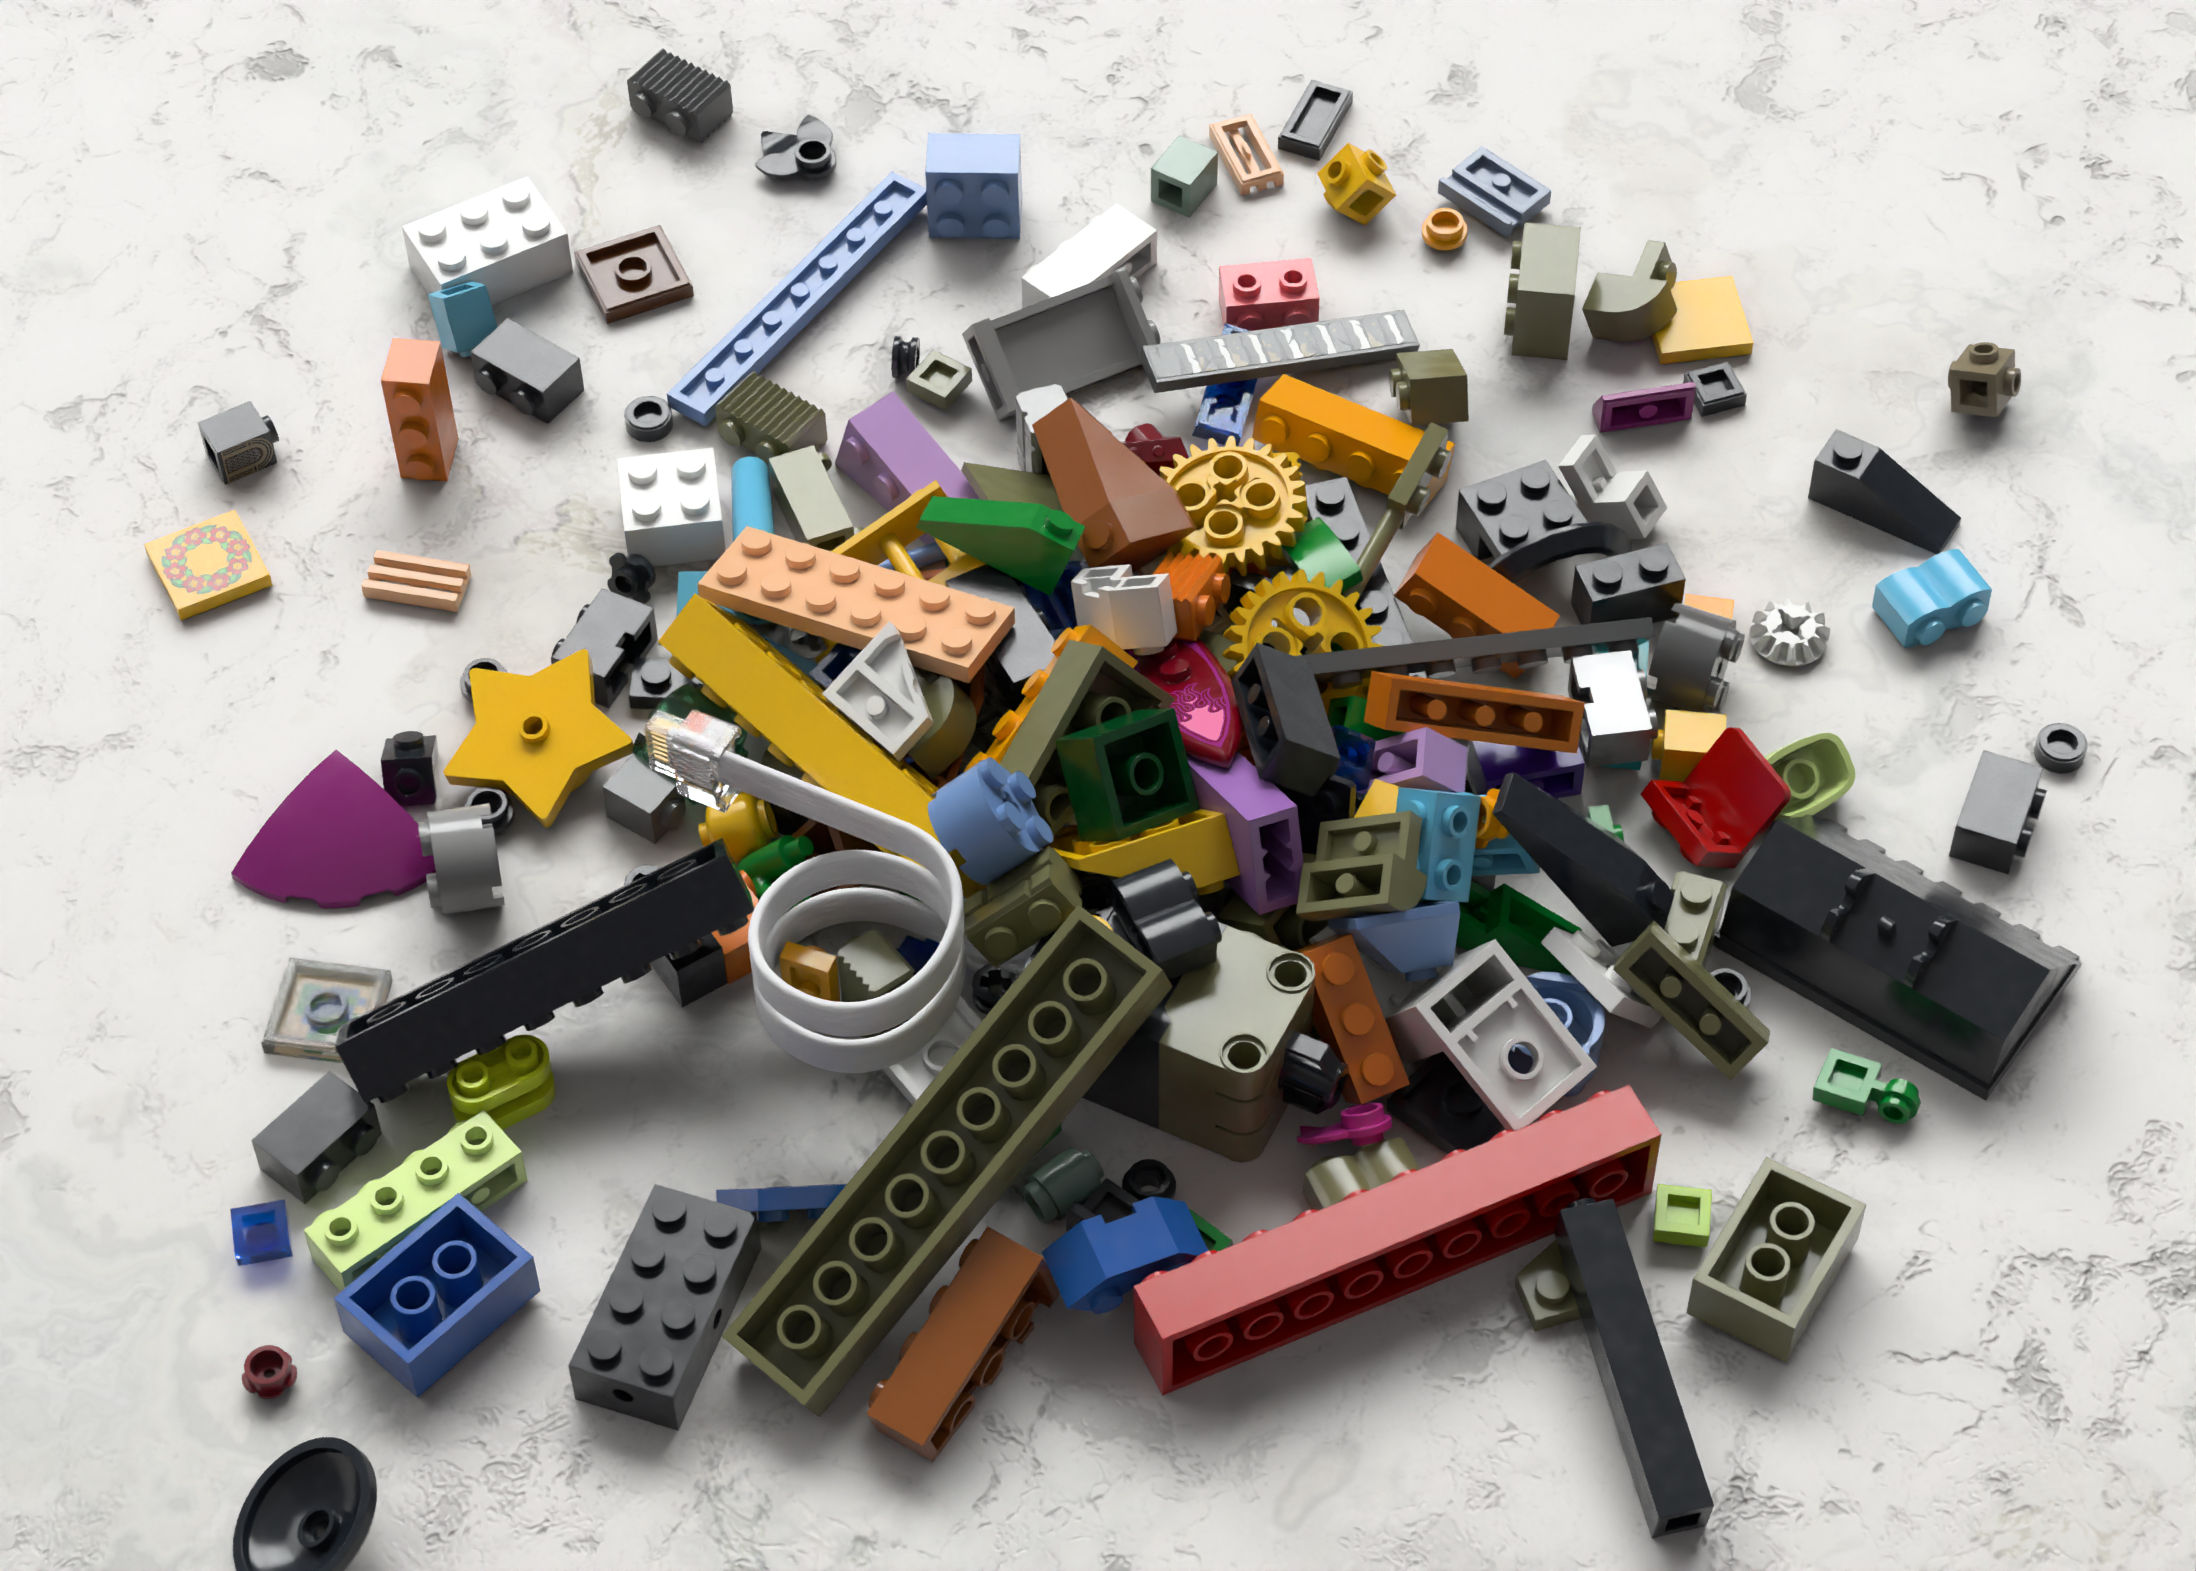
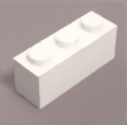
M1115 204L1102 215L1094 217L1088 226L1073 238L1062 242L1056 251L1041 263L1033 265L1026 271L1025 275L1021 277L1022 308L1104 278L1122 267L1126 268L1129 277L1133 276L1137 279L1157 263V230L1120 205Z

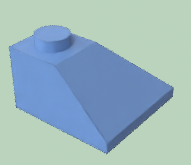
M1428 900L1418 902L1415 907L1406 911L1328 919V926L1337 934H1352L1357 949L1387 972L1405 973L1406 981L1425 980L1438 977L1436 967L1453 965L1460 907L1459 902Z

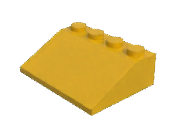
M1205 809L1189 813L1120 841H1081L1077 825L1062 827L1053 837V841L1043 848V850L1048 846L1053 848L1070 868L1115 877H1123L1172 859L1181 872L1188 871L1196 884L1198 895L1219 891L1225 887L1223 880L1240 875L1225 813Z

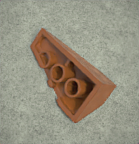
M1070 397L1032 424L1063 512L1070 515L1074 521L1086 526L1077 545L1089 568L1131 564L1132 573H1134L1196 530L1176 489L1148 467L1138 455L1121 443L1111 431L1076 400Z

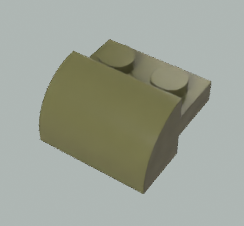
M1412 811L1320 822L1316 860L1313 863L1302 864L1296 914L1308 921H1319L1406 911L1415 907L1422 898L1428 877L1416 869L1422 818Z

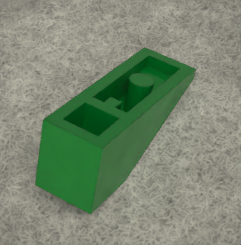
M938 496L931 497L916 526L917 529L1051 596L1086 527L1074 521L1067 513L1060 510H1052L1038 503Z

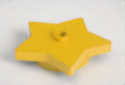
M582 649L531 676L472 668L469 676L476 723L445 767L443 773L451 785L503 789L508 794L514 796L542 826L548 828L553 824L570 792L582 785L594 770L634 753L636 748L631 737L595 707L592 660L588 651Z

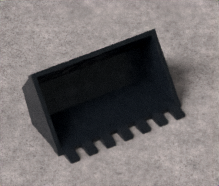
M1809 814L1803 817L1778 819L1733 885L1721 928L1715 934L1713 946L1986 1101L2081 967L2082 963L2078 962L2080 956L2060 945L2051 947L2038 940L2040 937L2039 933L2022 924L2011 925L1999 918L2001 916L1999 911L1982 902L1973 904L1960 897L1963 892L1944 881L1933 882L1922 876L1924 870L1906 860L1895 861L1884 855L1886 850L1867 839L1857 840L1846 834L1848 829L1832 819H1819Z

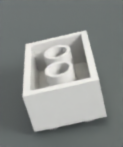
M528 176L402 226L409 266L428 294L467 281H474L486 285L491 305H494L573 272L568 234Z

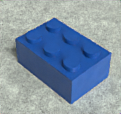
M457 1193L335 1296L334 1302L343 1332L418 1398L541 1290L534 1257L461 1194Z

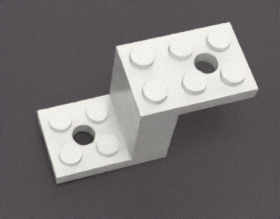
M1326 925L1309 941L1313 944L1337 933ZM1496 939L1460 955L1455 952L1453 965L1436 967L1438 977L1418 981H1406L1405 973L1387 972L1358 950L1395 1047L1406 1063L1410 1064L1444 1051L1506 1130L1512 1129L1516 1131L1530 1125L1597 1067ZM1514 1044L1524 1045L1532 1054L1533 1064L1526 1074L1517 1073L1508 1062V1053Z

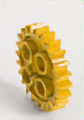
M1229 436L1225 447H1218L1216 441L1210 438L1208 450L1201 451L1197 446L1191 444V457L1188 459L1178 454L1173 455L1175 469L1160 467V477L1176 489L1196 527L1195 531L1167 549L1166 555L1169 552L1174 556L1180 552L1184 557L1188 553L1193 557L1199 553L1203 558L1207 554L1212 558L1218 555L1223 560L1224 574H1228L1229 567L1236 566L1238 572L1245 576L1247 564L1253 562L1261 570L1266 569L1264 559L1266 555L1281 560L1283 558L1281 544L1294 547L1296 545L1295 532H1303L1305 529L1303 516L1308 515L1305 482L1300 481L1299 468L1297 466L1289 467L1287 454L1284 453L1274 458L1271 444H1267L1259 451H1256L1254 438H1249L1243 447H1236L1234 436Z
M1299 569L1292 575L1291 581L1282 571L1272 579V584L1263 579L1254 587L1256 593L1248 591L1240 599L1244 608L1237 607L1229 616L1237 625L1230 626L1223 634L1225 638L1236 644L1229 646L1222 655L1227 659L1236 660L1237 665L1227 672L1229 677L1233 678L1256 643H1269L1276 650L1293 656L1302 655L1300 650L1303 646L1308 649V654L1332 652L1331 642L1337 643L1344 650L1381 647L1383 645L1372 643V638L1382 628L1375 625L1367 626L1365 619L1370 616L1373 610L1371 607L1359 611L1354 605L1360 595L1357 591L1346 598L1341 595L1342 580L1339 579L1328 588L1325 587L1324 572L1316 574L1308 583L1303 569ZM1293 608L1301 609L1307 614L1310 621L1309 626L1302 625L1296 620ZM1272 620L1276 621L1277 627H1273ZM1370 678L1362 679L1363 684L1346 689H1333L1331 682L1317 684L1326 714H1328L1330 699L1354 695L1367 699L1365 695H1368Z

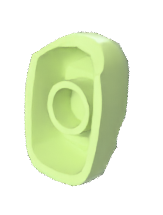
M1819 733L1800 739L1764 756L1791 791L1790 801L1773 822H1776L1778 819L1816 814L1848 792L1855 780V768L1842 740L1832 733Z

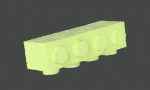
M484 1110L469 1120L458 1122L449 1130L447 1135L426 1149L413 1152L404 1160L402 1165L381 1179L368 1182L359 1190L357 1195L336 1209L323 1212L314 1220L312 1225L304 1229L312 1259L340 1292L343 1291L457 1193L461 1194L482 1212L528 1181L522 1151Z

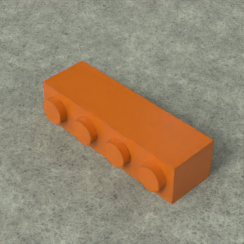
M1371 671L1364 722L1384 730L1410 732L1428 727L1448 738L1577 754L1585 703L1562 695Z

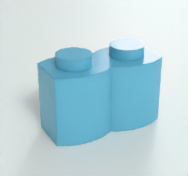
M1952 549L1929 558L1918 567L1906 568L1884 578L1875 585L1872 608L1904 648L1914 647L1919 644L1929 645L1938 640L1946 629H1955L1961 626L1970 627L1978 623L1988 611L1992 589L1960 549Z

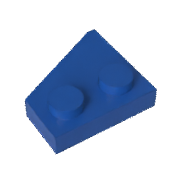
M847 1184L716 1190V1199L718 1203L745 1211H756L758 1222L790 1220L789 1210L807 1209V1219H819Z

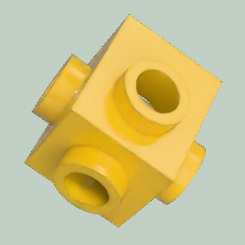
M1347 143L1317 173L1326 190L1323 196L1327 203L1336 211L1363 225H1366L1396 196L1385 174L1387 166L1383 159L1373 150L1368 149L1365 152L1350 143Z

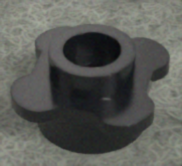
M622 553L613 554L609 559V564L612 567V576L607 581L610 591L627 598L630 597L643 604L649 602L651 595L648 589L653 586L656 579L652 564L639 554H630L628 556Z

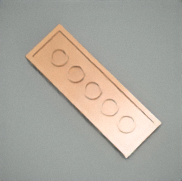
M746 526L697 583L698 595L716 605L863 650L890 621L901 634L912 666L966 683L972 680L1015 624V607Z

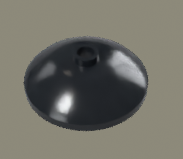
M321 1437L303 1442L275 1460L254 1484L239 1513L233 1537V1559L236 1571H345L364 1545L375 1515L377 1482L374 1469L367 1456L357 1447L343 1439Z

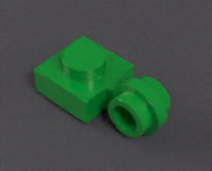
M1834 1048L1830 1049L1813 1087L1812 1100L1864 1116L1870 1100L1874 1101L1878 1105L1880 1116L1894 1124H1904L1908 1119L1914 1118L1921 1105L1919 1091L1911 1082L1904 1079H1892L1889 1083L1879 1081L1882 1063Z

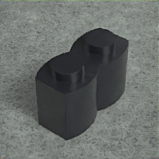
M1168 859L1112 880L1111 902L1121 925L1129 938L1134 942L1136 949L1163 969L1168 980L1216 962L1217 943L1222 941L1221 930L1215 916L1210 911L1204 913L1196 902L1199 899L1197 887L1188 871L1181 872L1174 861Z

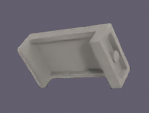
M1125 267L1115 270L1104 278L994 320L987 318L976 322L962 333L998 421L1016 414L1015 396L1020 392L1056 384L1062 385L1067 395L1143 365L1140 360L1142 346L1161 344L1160 334L1155 323L1152 320H1147L1140 304L1143 301L1141 288L1133 276L1129 277Z

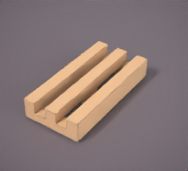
M1252 114L1209 124V137L1241 196L1250 194V187L1256 186L1258 191L1267 189V182L1272 181L1275 187L1284 185V173ZM1243 127L1266 170L1260 171L1249 146L1243 140L1238 128ZM1224 132L1228 134L1233 146L1235 147L1240 159L1242 160L1249 174H1246L1245 170L1243 169L1238 157L1236 156Z
M381 550L375 551L373 556L374 565L370 564L367 571L369 578L364 579L361 586L365 598L458 612L471 578L469 564ZM381 580L408 584V586L381 582ZM427 587H429V588H436V589H442V590H448V591H453V592L450 593V592H444V591L431 590V589H427Z

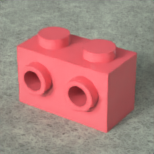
M1312 258L1219 266V304L1225 335L1319 322L1320 297Z

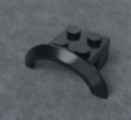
M1546 460L1459 489L1456 517L1457 531L1475 558L1483 560L1494 556L1495 560L1488 566L1512 583H1515L1536 569L1564 558L1593 553L1612 557L1632 552V543L1623 530L1613 524L1587 522Z

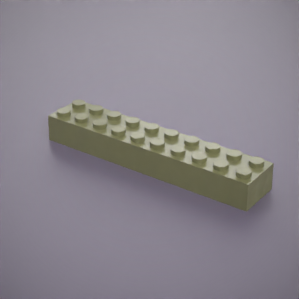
M1078 905L721 1337L803 1406L820 1417L1173 986L1163 969Z

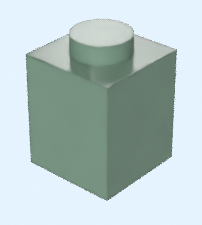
M1178 136L1151 168V201L1190 218L1217 185L1218 152L1203 144Z

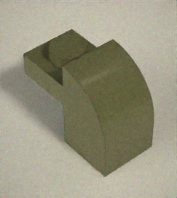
M1647 241L1633 276L1597 273L1582 307L1593 338L1622 342L1637 341L1654 335L1672 320L1677 312L1671 289L1676 282L1677 268L1676 264L1671 260L1665 242Z
M913 666L934 724L907 753L934 780L969 745L976 727V710L972 700L952 678L944 675L938 678L934 672L924 669L918 671Z

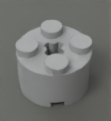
M489 803L428 812V822L418 823L423 856H434L436 873L426 874L431 908L441 906L443 915L505 905L503 893L493 895L492 887L502 886L492 823L482 825L481 816L491 815Z

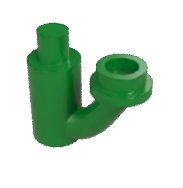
M790 835L783 836L742 857L739 861L738 869L739 871L744 870L755 886L756 897L760 900L766 890L781 875L794 866L806 861L805 857L813 853V843L807 836H800L798 838ZM808 896V897L804 898L803 900L799 901V902H798L797 904H795L793 907H795V906H797L798 904L804 902L805 900L810 899V896Z

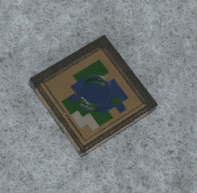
M289 958L261 1042L264 1054L343 1063L335 1048L340 1025L387 1002L393 982L391 970Z

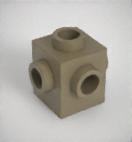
M1989 342L1969 344L1957 361H1953L1949 368L1948 386L1951 392V412L1998 417L2012 396L2016 397L2020 389L2021 370L2015 368V349L1998 348L1996 344Z

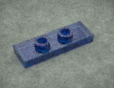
M1225 323L1221 335L1251 330ZM1258 378L1206 386L1192 436L1208 441L1210 438H1213L1216 443L1226 445L1229 436H1234L1236 447H1238Z

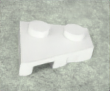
M890 621L822 693L831 705L898 762L934 724L901 634Z

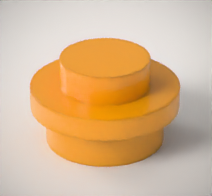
M1439 208L1432 211L1423 222L1421 234L1424 242L1430 247L1438 250H1453L1464 244L1467 239L1468 228L1458 211L1451 208Z

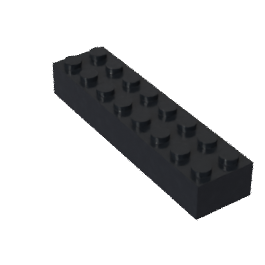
M721 838L340 1025L335 1048L364 1103L377 1097L380 1103L388 1102L409 1090L410 1087L407 1082L424 1074H427L429 1079L437 1078L458 1065L456 1058L474 1049L478 1055H483L503 1045L507 1041L505 1034L523 1025L526 1031H531L547 1024L555 1018L554 1010L570 1002H573L575 1007H580L594 1001L603 995L604 992L601 987L619 978L622 979L624 984L641 978L652 970L651 962L667 954L670 955L672 960L681 958L701 946L698 939L718 930L720 936H724L742 928L749 922L747 915L754 911L751 893L724 839Z

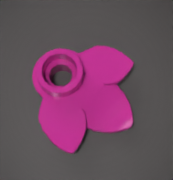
M1381 1103L1352 1105L1341 1111V1122L1332 1126H1300L1301 1135L1296 1137L1298 1143L1306 1145L1329 1143L1342 1139H1351L1352 1144L1356 1146L1369 1145L1384 1139L1383 1132L1392 1127V1120L1390 1115L1384 1113L1383 1104Z

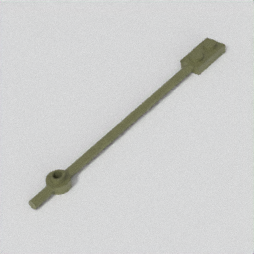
M1432 422L1429 424L1388 497L1384 515L1356 562L1361 569L1364 581L1343 591L1341 595L1345 598L1356 591L1360 594L1359 597L1361 596L1397 530L1404 529L1411 514L1418 517L1422 513L1430 495V489L1427 488L1433 476L1438 479L1442 477L1451 458L1452 452L1446 450L1448 429Z

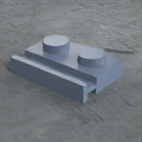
M1483 146L1453 168L1452 175L1447 179L1442 177L1438 183V194L1506 238L1512 234L1514 227L1517 225L1521 227L1524 225V222L1529 221L1549 205L1551 199V190Z

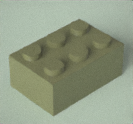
M1766 1157L1692 1280L1686 1313L1787 1363L1858 1240L1866 1204Z

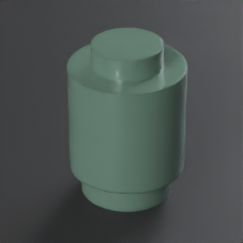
M1069 1147L1028 1177L1029 1183L1021 1188V1193L1030 1210L1041 1222L1047 1224L1054 1218L1061 1221L1067 1216V1209L1074 1201L1083 1205L1100 1186V1178L1104 1176V1171L1091 1152L1086 1149L1080 1152L1074 1147Z

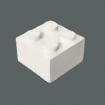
M713 448L617 458L628 555L639 554L645 557L652 566L714 560L722 556L726 550Z

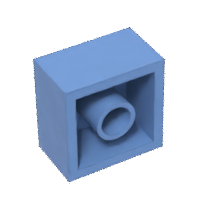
M928 133L925 178L929 238L1020 239L1022 215L1020 134Z

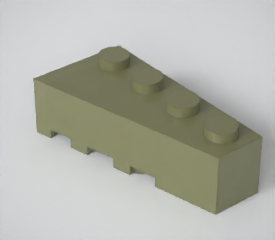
M1069 640L1001 760L1000 765L1011 774L1021 771L1028 777L1036 792V797L1032 799V802L1039 816L1050 827L1054 837L1074 814L1055 740L1135 710L1168 708L1175 698L1104 647Z

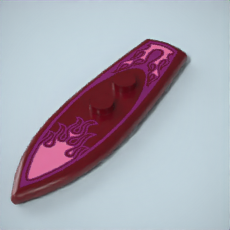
M1197 637L1196 641H1178L1173 638L1167 646H1164L1163 651L1150 655H1135L1133 649H1125V652L1138 661L1133 669L1175 698L1168 708H1175L1186 754L1212 765L1229 768L1240 746L1244 725L1231 678L1201 639Z

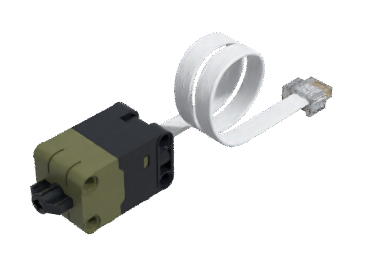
M657 709L644 727L650 769L675 778L679 795L725 813L739 792L743 791L906 856L922 865L920 866L910 860L888 853L869 850H842L813 857L794 866L772 883L757 903L748 930V946L758 1016L768 1035L783 1050L803 1062L825 1070L840 1073H866L898 1064L922 1049L945 1025L957 1005L965 980L966 954L988 962L968 941L964 934L962 883L955 863L947 850L935 838L917 826L736 755L734 739L739 738L742 734L741 728L695 709L689 713L685 720ZM1099 874L1087 875L1081 878L1082 895L1080 897L1082 899V908L1091 915L1098 916L1107 921L1113 932L1136 949L1134 942L1129 938L1121 925L1112 905V879ZM850 884H869L888 887L909 894L920 900L918 901L911 897L892 891L862 887L845 888L825 892L823 894H819L815 897L805 900L804 902L793 907L799 901L816 892L836 886ZM854 921L886 923L907 929L940 943L926 965L909 981L892 992L866 1001L834 1002L816 998L790 986L773 972L779 963V956L787 941L797 944L818 930L840 923ZM1218 922L1222 941L1217 943L1216 962L1169 980L1173 986L1082 1098L1223 1155L1231 1161L1242 1163L1250 1162L1263 1153L1289 1104L1316 1115L1334 1107L1346 1085L1349 1067L1348 1064L1339 1061L1329 1044L1312 1038L1315 968L1310 958L1302 953L1268 942L1254 933L1240 931ZM1057 930L1042 937L1036 948L1030 946L999 967L1020 975ZM908 1020L901 1026L887 1033L875 1037L855 1040L830 1038L805 1029L808 1028L816 1032L834 1036L856 1037L879 1033L890 1028H893Z

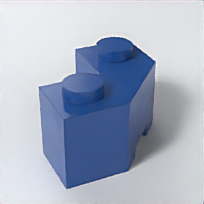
M1154 1196L1132 1204L1134 1214L1106 1224L1101 1215L1081 1221L1044 1249L1042 1254L1067 1309L1091 1311L1094 1314L1107 1313L1117 1308L1123 1302V1295L1134 1288V1285L1141 1283L1150 1274L1157 1271L1169 1272L1191 1263L1198 1255L1208 1251L1185 1201Z

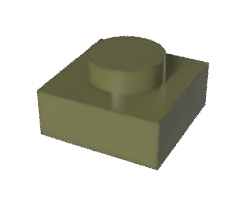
M932 350L906 378L907 392L941 409L947 410L972 382V368Z

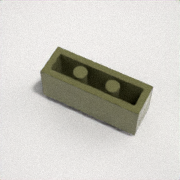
M1655 921L1617 958L1613 970L1728 1079L1732 1080L1768 1044L1770 1030Z

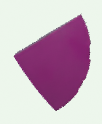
M336 749L316 766L273 812L248 845L231 875L233 880L245 888L281 903H286L287 898L290 896L315 900L322 909H337L360 906L362 897L387 890L393 892L395 896H399L427 882L426 874L436 873L434 856H423L418 823L379 784Z

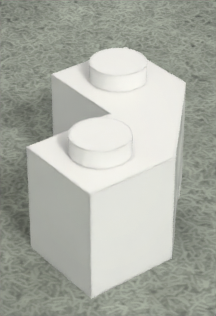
M1128 564L1083 568L1071 581L1077 625L1091 624L1123 650L1133 649L1135 655L1159 653L1164 650V646H1167L1178 632L1169 573L1133 576L1132 566Z

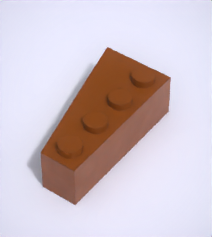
M988 1226L979 1240L973 1239L965 1247L959 1260L960 1269L949 1286L943 1285L936 1292L929 1306L930 1316L919 1333L914 1331L907 1337L900 1349L898 1357L900 1362L889 1379L884 1378L876 1385L868 1401L870 1409L866 1414L877 1431L932 1463L974 1409L975 1396L972 1395V1392L977 1386L980 1388H986L988 1385L991 1386L1002 1372L1005 1349L1010 1342L1016 1341L1022 1345L1033 1331L1034 1323L1031 1322V1319L1038 1305L1041 1303L1050 1308L1060 1295L1044 1257Z

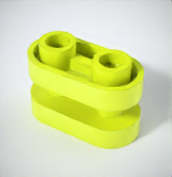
M532 1035L513 1036L507 1039L503 1045L483 1055L475 1054L459 1062L449 1072L447 1077V1088L456 1124L463 1120H469L484 1110L504 1130L546 1109L552 1103L556 1094L549 1050L541 1039Z

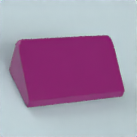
M1695 382L1602 395L1592 407L1599 432H1610L1692 419L1696 385Z

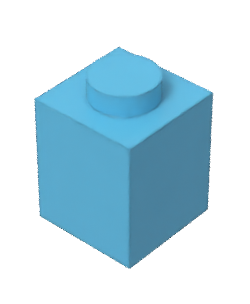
M467 281L427 294L442 348L460 353L461 357L471 356V351L497 328L488 291L484 284Z

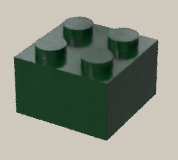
M1175 708L1135 710L1055 740L1081 841H1120L1200 810Z

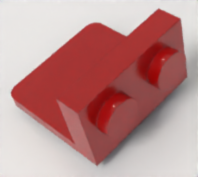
M1728 727L1723 731L1684 782L1651 780L1640 794L1652 809L1651 814L1654 820L1660 826L1669 830L1680 844V852L1687 861L1698 867L1735 868L1791 799L1790 788L1742 729L1736 727Z

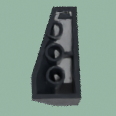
M1514 772L1505 774L1492 814L1611 947L1635 941L1653 921L1664 930L1674 893L1643 858L1617 835Z

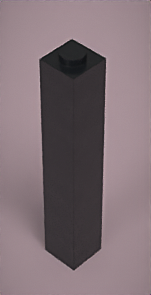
M1585 1198L1574 1201L1567 1205L1565 1209L1560 1210L1554 1234L1651 1538L1705 1527L1710 1518L1714 1503L1614 1199L1596 1202L1593 1198Z

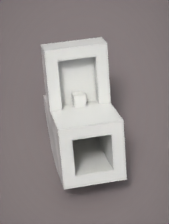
M1596 434L1581 435L1558 465L1572 490L1571 498L1588 523L1602 522L1613 524L1623 530L1629 539H1645L1668 508L1648 470L1617 472Z

